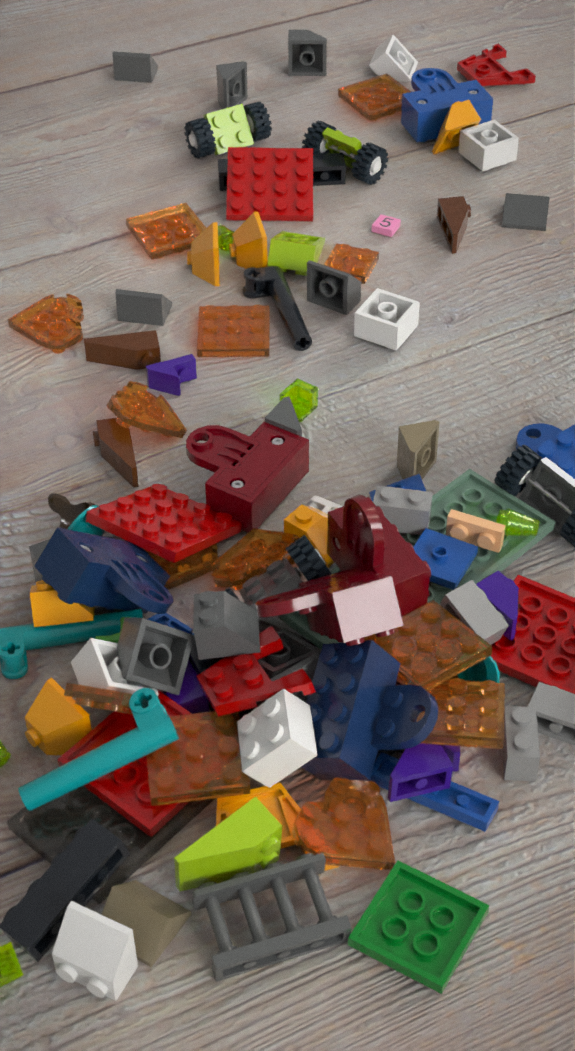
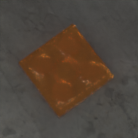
M336 244L324 265L351 274L361 281V284H365L379 260V252L367 248L352 247L347 244Z
M66 683L64 696L76 698V705L133 715L129 706V700L133 694Z

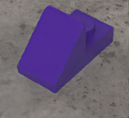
M193 354L146 366L148 387L180 396V383L197 379L196 359Z

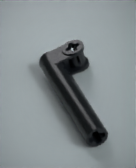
M271 266L246 269L243 274L245 278V286L242 289L243 295L251 299L271 296L294 348L298 351L308 349L312 344V339L281 268Z

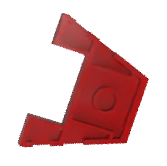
M498 43L493 45L491 50L487 48L482 50V54L477 57L472 55L457 63V70L469 81L477 80L481 86L535 83L536 75L528 68L509 72L496 60L506 58L507 50Z
M272 626L260 633V653L224 657L196 676L201 689L217 716L258 707L257 701L269 699L282 689L290 693L302 691L304 696L315 693L313 682L303 668L275 681H271L258 662V659L284 648L281 638Z

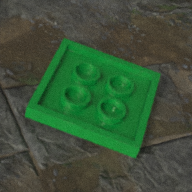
M397 860L348 937V946L442 994L489 912V905Z

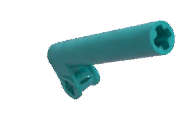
M142 609L94 615V621L34 627V623L0 628L1 673L7 679L21 678L28 672L27 651L84 642L90 638L95 639V636H108L120 633V619L122 617L143 618Z
M142 688L134 692L130 697L129 706L138 727L19 787L20 797L27 810L31 811L178 740L177 731L154 690Z

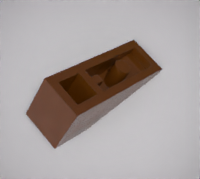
M464 196L438 198L437 219L452 254L457 253L467 228L468 218L471 217L470 204L466 203Z
M156 330L84 339L86 361L135 370L146 369L148 365L161 362Z
M127 416L96 420L98 431H93L95 447L100 446L101 457L131 486L139 487L137 466Z

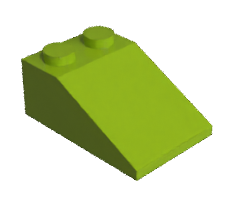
M282 231L271 238L267 266H278L283 272H286L287 269L295 270V274L307 276V262L311 260L318 263L325 238Z
M255 796L174 857L176 888L179 891L198 888L207 882L221 883L230 880L232 876L238 873L248 872L252 874L259 872L272 863H277L280 858L282 825Z

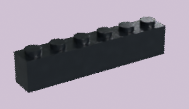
M343 153L313 154V186L345 184L346 164ZM218 159L220 191H227L228 159Z

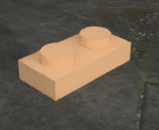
M451 509L447 516L446 535L499 553L503 546L506 525Z

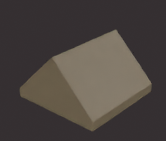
M433 420L399 426L397 468L402 479L419 473L421 479H423L436 463L439 421Z
M134 880L112 886L101 915L133 929L137 960L152 967L190 918L191 911Z

